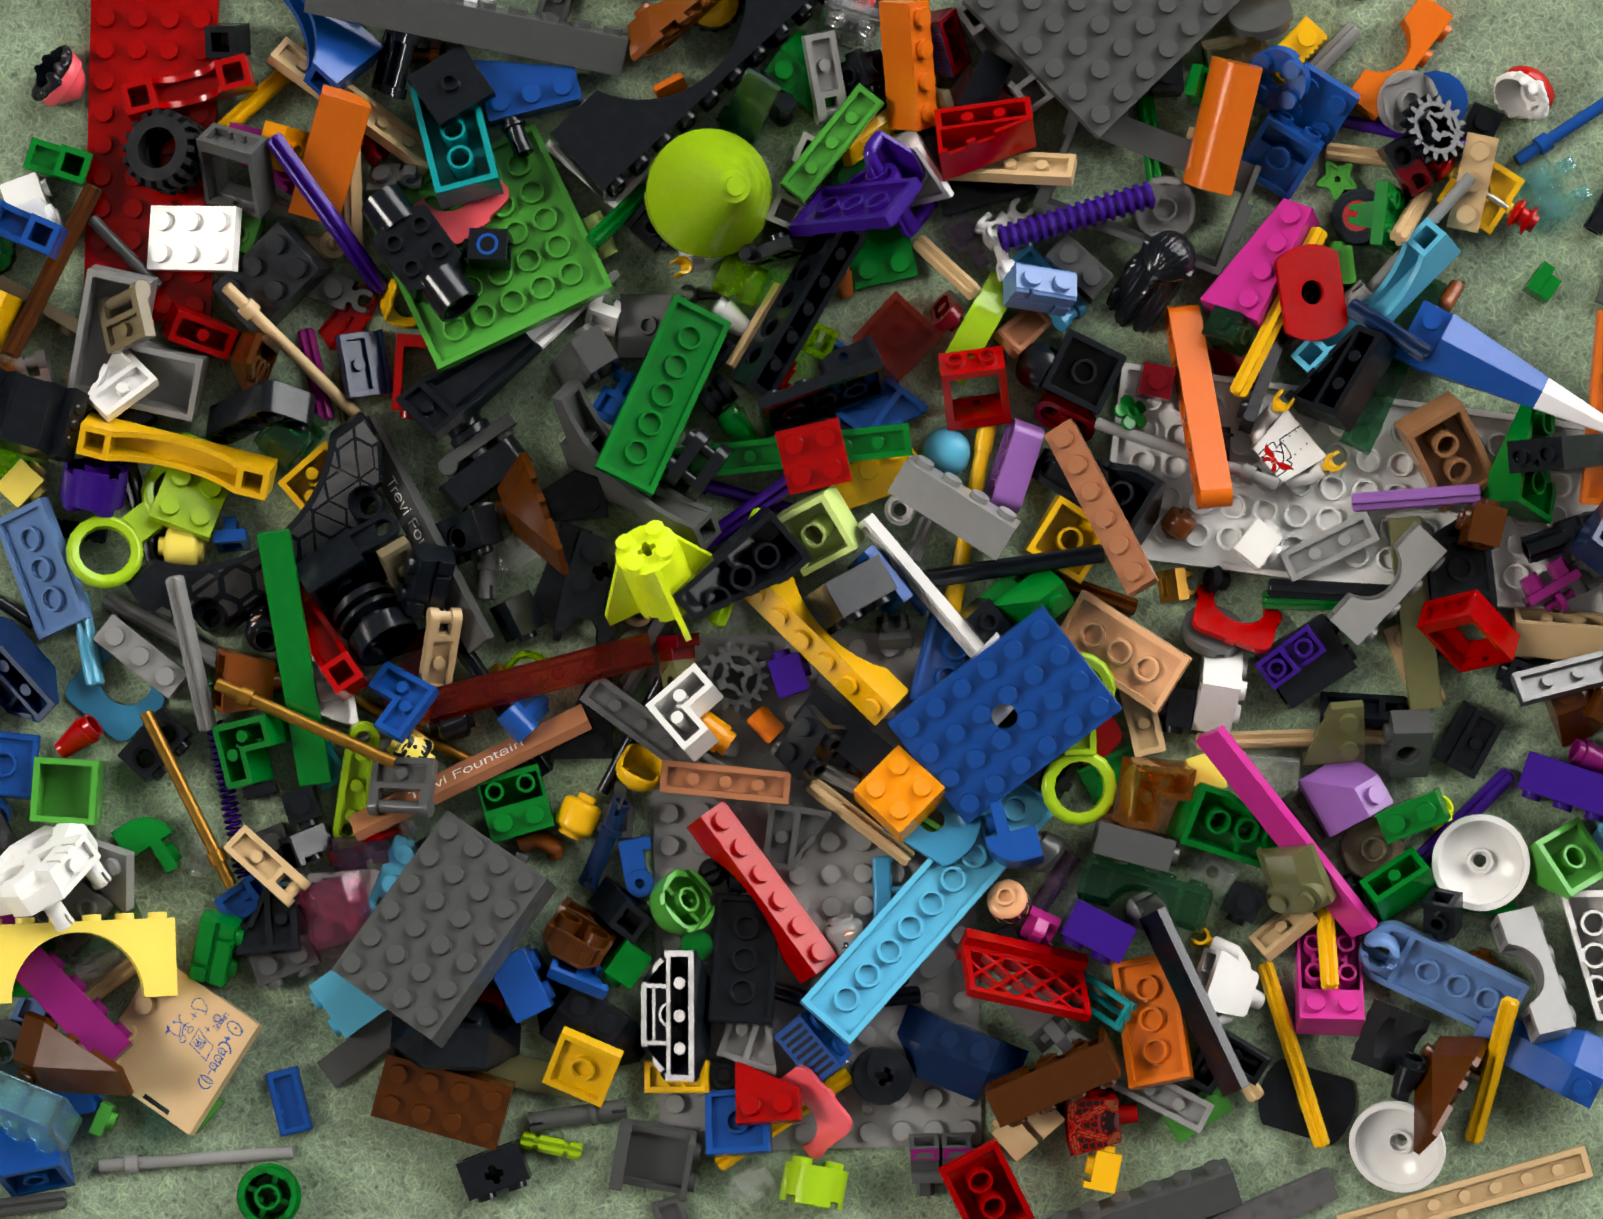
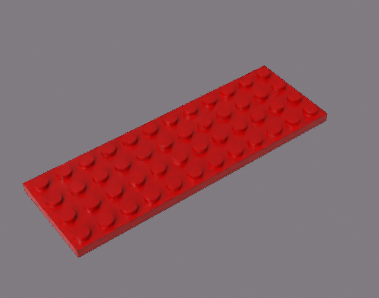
M91 0L87 152L93 154L94 158L87 177V183L101 189L102 195L90 218L97 214L146 266L151 205H214L207 204L205 201L201 178L197 180L199 185L195 189L188 187V193H176V196H169L134 181L135 178L128 174L127 169L129 166L124 165L123 157L127 156V154L122 151L123 144L128 142V138H125L127 131L132 132L134 127L131 125L133 121L126 114L119 84L147 77L181 75L208 66L213 61L219 60V58H206L204 26L220 23V0ZM218 101L175 112L195 120L205 131L212 123H217ZM174 137L168 140L161 149L159 156L161 167L169 163L174 155ZM87 224L85 227L84 285L87 269L95 264L134 272ZM152 271L164 283L156 291L152 314L154 322H165L172 301L213 315L214 290L212 287L214 286V272Z

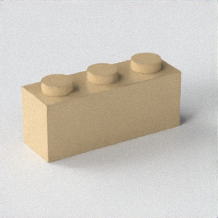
M1514 607L1511 626L1520 635L1515 656L1521 659L1546 658L1558 662L1603 650V613L1568 611L1562 614L1559 610L1555 609L1550 612L1541 608Z

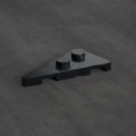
M606 646L602 655H599L575 706L582 704L592 729L555 747L551 753V759L613 758V724L579 700L598 673L613 683L612 646Z

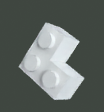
M33 172L0 185L5 202L64 226L58 208L54 209L52 203H50L49 197L53 196V192L47 178L42 179L40 175Z
M1240 648L1239 652L1233 656L1224 658V655H1216V658L1201 655L1191 730L1208 732L1223 725L1230 733L1232 723L1238 724L1241 712V705L1238 704V701L1245 700L1247 682L1242 681V679L1246 678L1248 660L1243 659V648Z
M695 663L645 705L694 762L719 741L700 718L722 700L724 696Z

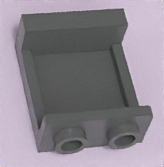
M622 1117L608 1189L621 1191L623 1184L677 1193L680 1195L679 1201L685 1202L687 1191L694 1192L697 1173L691 1172L692 1162L699 1163L702 1143L696 1142L698 1131Z

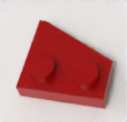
M735 1062L736 1124L738 1126L802 1122V1090L798 1086L741 1062Z

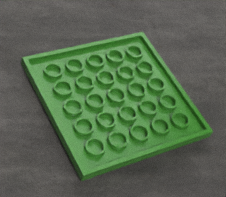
M535 123L525 127L530 144L534 149V152L532 154L529 153L530 155L520 159L514 157L507 136L491 143L500 180L509 190V201L495 214L485 228L509 230L513 238L511 269H472L467 258H464L468 265L464 276L478 293V299L467 312L448 322L441 321L427 301L415 303L393 273L439 372L455 367L615 290L596 249L586 241L588 233ZM430 173L424 175L422 188H401L413 206L422 197L430 207L439 211H453L465 205L461 204L441 210ZM371 225V228L376 236L377 232ZM463 245L457 246L463 256Z

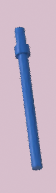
M1603 97L1549 133L1543 132L1532 139V144L1513 156L1516 164L1522 166L1538 154H1546L1554 148L1555 143L1603 113Z

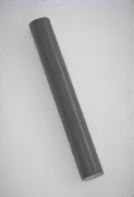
M97 214L90 218L87 224L135 273L157 277L151 270L147 269L145 263ZM160 279L158 280L157 290L164 284Z

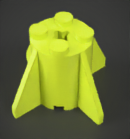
M652 520L626 534L620 535L615 542L617 547L615 552L616 564L604 614L609 625L612 626L641 613L644 618H658L659 622L676 620L685 641L692 640L682 618L686 611L672 595L713 554L678 536L669 527L664 526L660 520Z

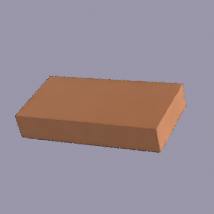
M1022 309L999 328L992 337L1014 360L1053 326L1052 319L1047 313Z

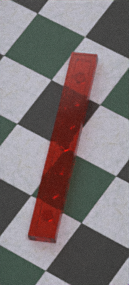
M648 632L436 687L440 695L416 727L653 666L655 661Z

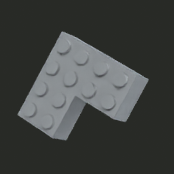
M98 264L87 269L67 388H78L88 394L92 384L99 378L98 373L104 363L107 364L112 355L107 353L97 308L98 301L108 295L115 296L129 289L132 283L144 280L151 288L148 302L152 316L158 277ZM132 302L120 307L115 313L116 316L133 308ZM146 340L128 349L159 382L157 388L129 407L130 409L191 422L200 416L210 354Z

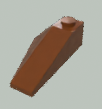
M664 0L653 5L649 2L642 5L634 12L636 18L627 25L630 57L635 62L665 51L721 0Z

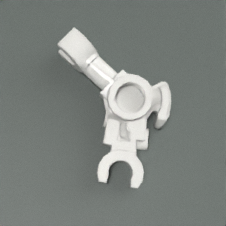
M1019 197L1011 201L1007 214L1001 211L995 218L996 220L989 222L993 215L987 212L977 222L974 229L975 233L982 234L983 242L990 251L994 250L997 259L996 272L999 282H1003L1005 275L1010 271L1015 261L1012 258L1010 259L1008 252L1006 253L1001 248L997 235L998 225L1007 226L1009 221H1012L1014 224L1017 223L1019 218L1023 221L1027 220L1026 217L1033 213L1031 208L1026 213H1019L1016 210L1021 201Z

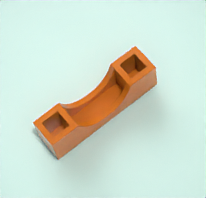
M1417 0L1400 22L1407 41V51L1403 62L1396 68L1384 72L1365 69L1351 87L1352 90L1361 95L1354 109L1367 119L1375 121L1379 116L1377 97L1384 81L1396 71L1413 70L1416 65L1423 68L1433 55V52L1429 50L1435 40L1442 43L1451 31L1452 27L1448 23L1453 18V15L1433 0Z

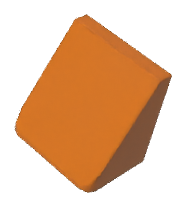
M677 73L653 87L656 98L666 97L688 89L682 73Z
M761 706L746 720L747 724L769 744L785 728L784 724L765 706Z

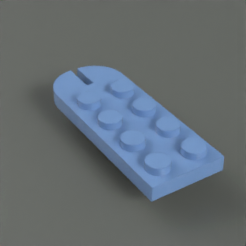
M1386 920L1379 922L1374 930L1366 932L1364 941L1360 943L1359 962H1362V970L1371 980L1475 1029L1482 1016L1496 1017L1502 998L1505 996L1515 998L1519 1001L1520 1007L1530 989V982L1450 944L1438 941L1433 936L1400 921ZM1377 947H1385L1389 949V952L1387 953Z

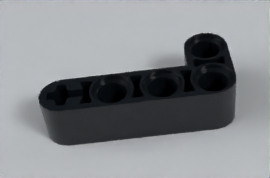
M272 380L261 381L211 405L205 437L214 443L229 445L273 424L294 431H308L312 428L316 396L282 382Z

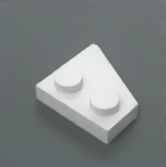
M127 349L119 354H112L107 364H103L98 373V380L92 384L88 395H90L88 403L109 423L157 388L159 382Z

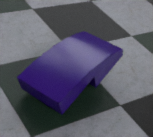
M1306 624L1254 665L1273 690H1275L1326 652L1327 648L1310 625Z

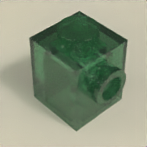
M1215 305L1201 333L1214 349L1242 358L1255 332V328L1243 313Z

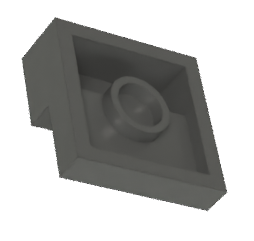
M298 904L301 951L248 957L259 987L267 984L270 990L287 983L286 976L297 972L298 977L301 978L316 972L315 965L322 962L300 904ZM248 922L242 924L241 929L246 930V932L248 930Z

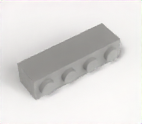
M912 454L903 464L887 493L997 561L1022 521L1016 518L1017 515L1011 509L1005 506L998 507L988 501L989 497L982 491L977 489L970 490L962 485V480L958 476L950 472L943 473L935 468L934 462L923 455L916 456Z

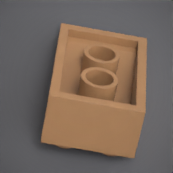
M1450 391L1393 423L1406 451L1427 487L1478 484L1480 491L1485 490L1492 464L1463 403ZM1443 505L1439 507L1445 513L1457 505Z

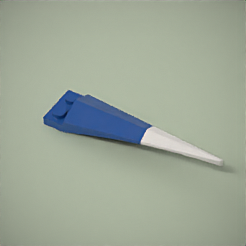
M1426 300L1422 302L1407 331L1432 347L1431 355L1423 363L1398 348L1394 359L1421 373L1475 389L1603 433V414L1456 314H1451Z

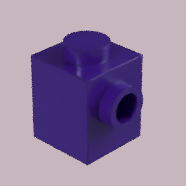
M790 648L771 654L773 660L768 661L767 664L779 699L810 689L806 676L812 675L806 658H800L798 652L791 654Z

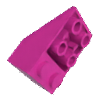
M1308 930L1296 940L1294 994L1296 1034L1360 1036L1365 1021L1362 962H1359L1361 935L1351 939L1345 931H1336L1339 985L1336 990H1323L1321 988L1317 930Z

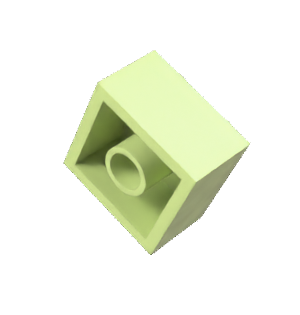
M835 485L824 487L782 510L777 515V518L813 558L800 569L803 577L857 549L866 538Z

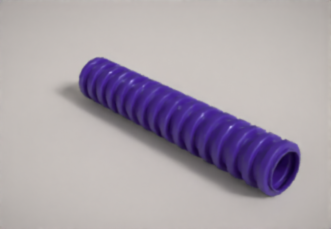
M1144 181L1142 186L1134 184L1132 189L1124 187L1122 192L1114 190L1112 195H1109L1107 192L1104 193V197L1100 198L1097 195L1094 196V200L1090 201L1087 198L1084 200V203L1075 202L1074 206L1066 204L1064 209L1056 207L1054 212L1046 210L1044 215L1036 213L1034 218L1029 215L1026 217L1027 220L1024 221L1019 218L1017 223L1014 224L1012 221H1009L1007 226L1004 227L1002 224H999L997 235L1001 248L1007 253L1010 252V248L1019 249V245L1027 247L1029 242L1037 244L1040 239L1047 241L1050 236L1058 238L1060 233L1067 235L1070 230L1074 233L1080 227L1085 230L1087 225L1091 224L1092 227H1095L1097 222L1105 224L1107 219L1115 221L1117 216L1125 218L1127 213L1132 216L1135 215L1137 210L1142 213L1145 212L1147 207L1152 210L1156 205L1152 187L1147 181Z

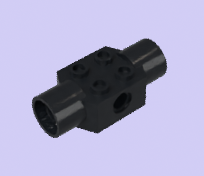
M397 184L385 186L372 194L364 203L362 212L377 232L373 243L414 302L427 301L443 322L454 320L467 312L478 299V293L464 276L468 265L461 252L426 205L413 206Z

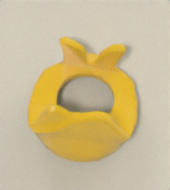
M394 277L390 279L388 288L383 291L380 297V311L384 320L392 326L413 328L417 326L414 317H403L394 308V300L401 293Z

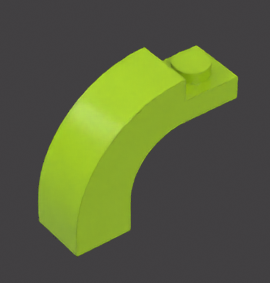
M992 270L981 288V293L975 298L945 353L985 348L1008 309V307L1003 305V282H999L997 272ZM938 366V368H937V370H936V371L939 372V373H940V366ZM968 379L955 380V382L964 386Z

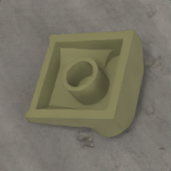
M1314 843L1274 848L1259 847L1256 850L1265 881L1268 885L1265 901L1273 911L1281 914L1316 912L1332 904L1337 897Z

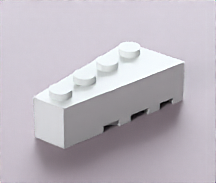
M1582 890L1569 899L1560 896V900L1594 1019L1603 1021V890Z

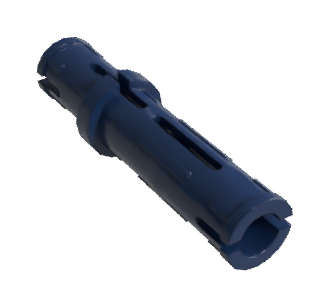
M613 796L605 819L599 822L597 827L599 831L583 872L578 879V882L583 887H585L589 876H592L588 889L594 890L598 888L615 841L623 833L622 824L628 810L631 808V803L627 799H624L620 810H618L617 808L622 797Z

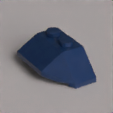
M0 616V705L9 714L32 719V721L40 723L59 703L56 667L12 619Z
M911 1004L907 1006L897 1032L915 1077L975 1101L986 1096L984 1092L987 1083L1022 1067L1029 1052L1026 1049Z

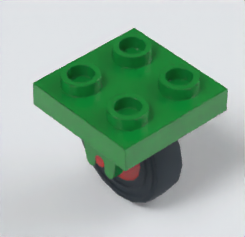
M1376 181L1375 192L1358 188L1342 194L1333 205L1331 224L1336 235L1347 244L1355 246L1371 245L1386 255H1393L1400 246H1397L1395 241L1390 240V233L1409 200L1405 193L1391 182Z

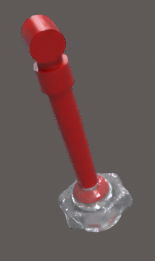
M412 816L397 823L393 828L362 840L355 846L335 848L329 852L328 858L331 862H338L343 857L355 855L356 852L397 834L407 838V840H412L416 837L415 833L419 832L416 819Z

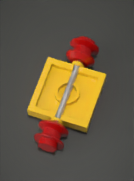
M1454 158L1440 165H1437L1435 161L1425 164L1428 171L1436 174L1435 182L1444 180L1446 176L1449 178L1435 200L1438 203L1456 184L1460 163L1457 168L1453 167L1455 163ZM1495 161L1479 228L1491 235L1505 213L1508 214L1507 227L1517 224L1520 226V235L1525 230L1530 233L1540 219V216L1536 214L1538 207L1529 210L1525 207L1526 199L1518 201L1515 205L1512 203L1526 180Z

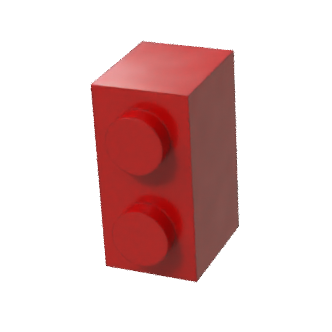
M172 301L161 332L167 340L228 360L239 330L230 321Z

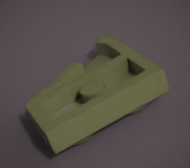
M1363 700L1330 702L1323 714V721L1317 725L1313 733V741L1310 747L1302 753L1303 766L1365 760Z

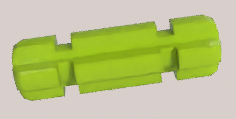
M524 1131L520 1139L522 1149L532 1151L534 1148L540 1153L559 1157L566 1155L568 1159L580 1160L583 1152V1144L581 1142L570 1141L569 1143L566 1142V1139L543 1134L536 1136V1133Z

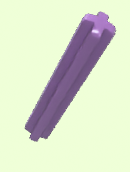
M1478 484L1354 493L1352 494L1351 501L1352 509L1355 512L1457 505L1480 501L1481 491Z

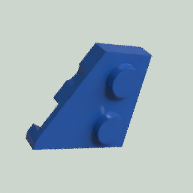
M552 955L546 978L600 1000H604L609 990L608 985L602 984L600 978L601 965L599 967L577 969Z

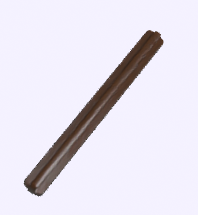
M89 183L84 185L63 226L69 233L57 260L47 258L2 347V352L7 356L15 359L21 356L102 195V190L97 186Z

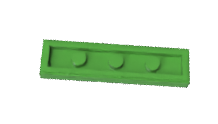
M858 83L782 178L779 185L802 204H805L884 106V102Z

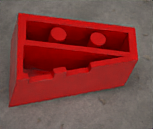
M1030 96L934 110L943 182L1037 146Z

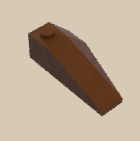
M527 451L522 452L497 487L500 501H496L495 506L499 519H506L511 532L562 575L570 574L564 550L554 522L550 517L543 492L541 493L536 482L538 480Z
M28 1011L24 1015L13 1061L18 1069L17 1076L25 1086H31L44 1092L114 1096H130L134 1093L123 1067L96 1049L88 1052L77 1036L71 1033L66 1037L57 1031L58 1024L50 1018L32 1011Z
M1440 1036L1432 1045L1426 1043L1418 1053L1426 1059L1425 1067L1427 1069L1414 1089V1152L1418 1155L1438 1137L1454 1109L1452 1104L1468 1085V1082L1465 1080L1471 1069H1477L1490 1041L1486 1037Z

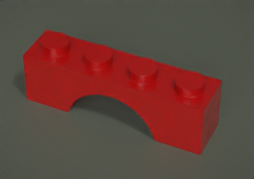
M245 53L215 60L204 68L181 75L147 77L119 84L126 114L133 122L135 120H142L141 115L145 112L152 114L153 109L179 111L258 91L250 59Z
M299 579L311 654L336 695L344 702L367 687L369 681L330 621L308 594Z

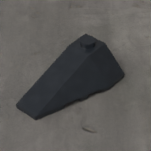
M1045 448L1035 464L1031 478L1082 508L1052 450ZM1095 459L1139 544L1142 545L1159 518L1166 482L1136 465H1124L1111 462L1110 460Z

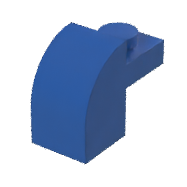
M1002 801L990 803V814L985 815L989 834L996 833V835L985 837V846L990 856L1000 865L1012 869H1021L1044 863L1036 826L1033 825L1010 831Z

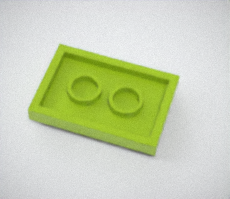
M183 431L182 434H181V435H185V436H189V437H193V438H197V439L209 441V440H206V439H204V438H201V437L195 436V435H193V434L187 433V432H185V431ZM168 467L148 515V520L178 531L193 534L199 539L209 542L229 490L208 479Z

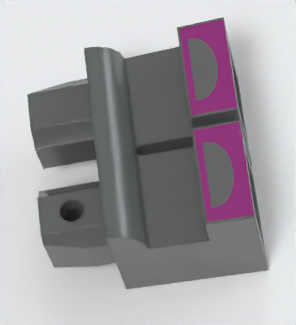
M970 1132L941 1133V1159H939L938 1133L909 1134L912 1184H915L918 1196H932L935 1194V1183H944L938 1168L972 1151Z

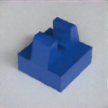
M237 516L223 517V530L213 531L214 544L218 552L251 550L250 536L246 528H240Z

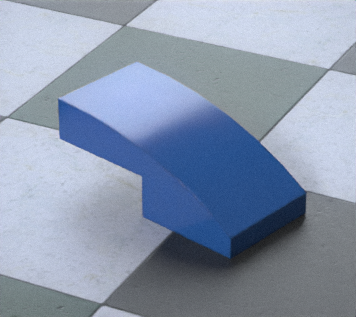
M250 874L213 902L223 914L242 917L244 920L256 911L257 901L262 890L266 887ZM281 882L278 884L280 887L284 886Z

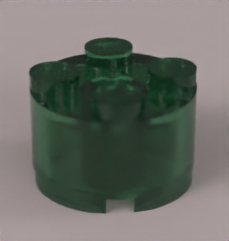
M314 412L312 428L310 430L294 431L273 424L268 428L260 430L254 438V442L258 444V450L263 454L279 459L278 465L289 473L296 466L294 463L299 458H306L314 450L325 434L321 427L328 426L329 423Z

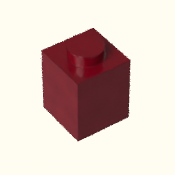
M1144 362L1141 365L1135 397L1167 403L1171 397L1176 368Z

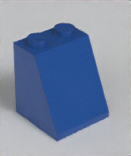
M36 1091L29 1097L19 1099L16 1097H5L0 1099V1183L11 1197L76 1185L64 1119L58 1120L50 1092Z

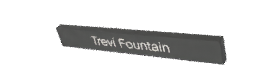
M377 413L368 415L367 419L376 430V437L382 444L383 485L381 488L412 547L415 544L447 547ZM456 564L444 608L446 611H449L450 608L462 609L463 620L460 639L469 654L480 649L495 636Z

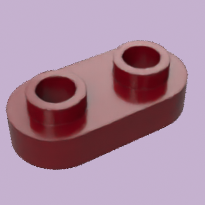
M951 290L943 293L933 304L929 312L932 324L942 333L948 330L953 332L964 319L961 316L963 313L961 299Z
M1055 394L1042 396L1035 407L1034 414L1036 419L1050 429H1054L1071 418L1076 422L1085 441L1090 440L1095 433L1096 418L1091 412Z

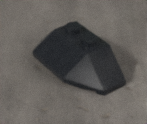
M664 950L658 961L641 981V1047L654 1066L661 1072L660 1075L665 1081L696 1082L711 1047V1023H708L710 979L697 950Z
M547 968L542 975V980H549L556 997L552 998L553 1006L537 1013L540 1035L556 1045L564 1026H567L623 1050L624 1053L619 1066L640 1062L645 1054L641 1047V1023L606 999L600 1000L546 978Z
M475 1003L444 1047L441 1048L395 1016L392 1018L390 1048L395 1052L398 1051L421 1069L487 1072L503 1064L511 1057L514 1058L520 1055L521 1024H516L514 1019L492 1004Z

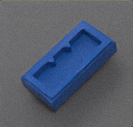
M298 1065L266 1073L265 1076L280 1136L283 1137L313 1129Z

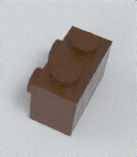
M1485 498L1465 506L1464 511H1459L1456 519L1455 529L1460 530L1457 545L1483 551L1500 548L1508 509L1500 508L1499 501Z

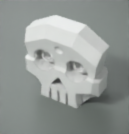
M58 823L55 827L44 825L13 843L0 856V916L13 914L14 917H27L44 911L57 932H62L71 927L70 924H73L75 920L61 900L65 899L85 875L94 890L105 887L111 881V876L99 861L101 855L98 851V843L85 824Z

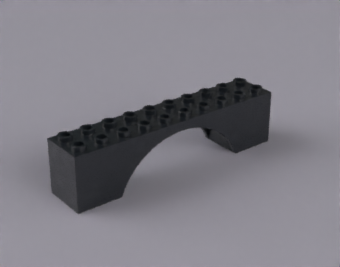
M744 0L742 25L731 50L713 72L703 80L679 93L655 99H625L597 90L550 133L551 146L603 201L609 196L615 199L627 187L625 182L632 175L637 178L650 166L648 163L650 157L658 153L678 132L682 134L688 132L697 122L695 118L702 110L707 113L714 108L720 101L719 95L726 88L731 91L743 80L741 75L749 67L751 69L753 67L757 68L766 59L765 53L772 45L775 48L781 46L790 36L788 32L795 24L799 27L802 26L813 15L811 11L818 3L823 6L829 0Z

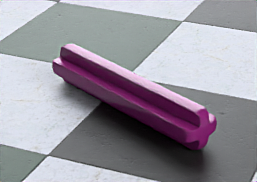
M305 328L299 330L297 336L301 352L324 374L314 329ZM306 375L310 393L316 396L314 408L316 420L318 422H325L333 419L330 397Z

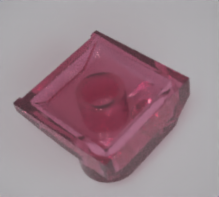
M359 869L312 884L305 891L301 890L298 893L308 926L309 939L313 943L315 951L353 940L373 913Z

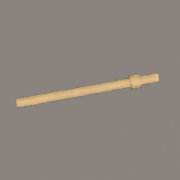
M231 282L223 287L221 291L239 308L238 312L247 321L251 320L350 418L361 411L350 399L346 400L345 394L260 311L261 307L252 298L248 299Z

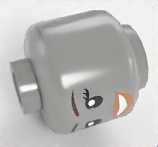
M843 914L828 920L829 925L824 928L823 935L840 957L865 928L861 919L853 918V914Z

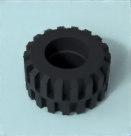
M153 109L152 114L148 112L142 114L141 121L135 120L131 124L134 128L132 132L127 131L125 138H128V142L123 144L122 151L127 154V156L123 157L124 165L129 166L127 169L128 174L134 177V181L169 196H176V193H188V187L195 189L199 185L197 180L199 178L202 179L196 139L203 133L204 128L199 123H196L195 120L169 109L164 111ZM174 137V155L169 163L161 167L159 161L161 149L168 140Z

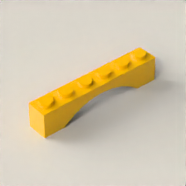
M90 412L80 425L75 453L103 461L138 462L181 470L208 479L232 493L263 501L266 500L273 489L279 460L117 418L108 423L100 414Z
M793 577L785 582L763 589L755 595L744 598L874 726L909 692L887 668L872 664L856 656L834 640L820 626L806 607Z

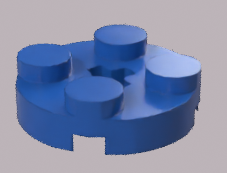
M1274 45L1256 54L1249 62V64L1263 67L1255 99L1256 103H1260L1270 110L1284 111L1292 109L1307 95L1311 84L1310 71L1307 65L1304 66L1298 59L1300 55L1295 50L1286 46ZM1276 71L1280 72V78L1284 79L1285 83L1276 84L1273 81L1272 75Z

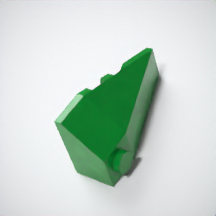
M799 29L780 48L764 71L775 81V88L781 93L792 94L796 100L795 105L813 117V102L801 36L807 34ZM834 97L825 98L826 107L834 106Z
M1520 405L1489 472L1484 495L1485 499L1499 501L1500 508L1508 509L1507 516L1552 524L1556 499V482H1551L1550 470L1509 474L1507 441L1548 438L1555 431V416Z

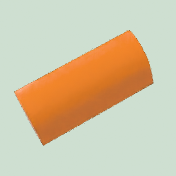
M1212 56L1182 179L1183 183L1199 189L1232 196L1263 67Z
M323 84L302 163L341 216L372 107L368 101L354 93ZM295 185L288 213L322 222Z

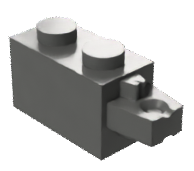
M1024 978L1020 980L1028 989L1033 987ZM1013 988L1008 990L1011 994L1020 995ZM1040 992L1035 994L1041 1000L1050 1002ZM1002 1004L1042 1054L1054 1044L1058 1046L1063 1054L1074 1046L1066 1036L1072 1028L1064 1019L1065 1017Z

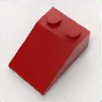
M995 1138L938 1168L961 1219L1035 1218Z

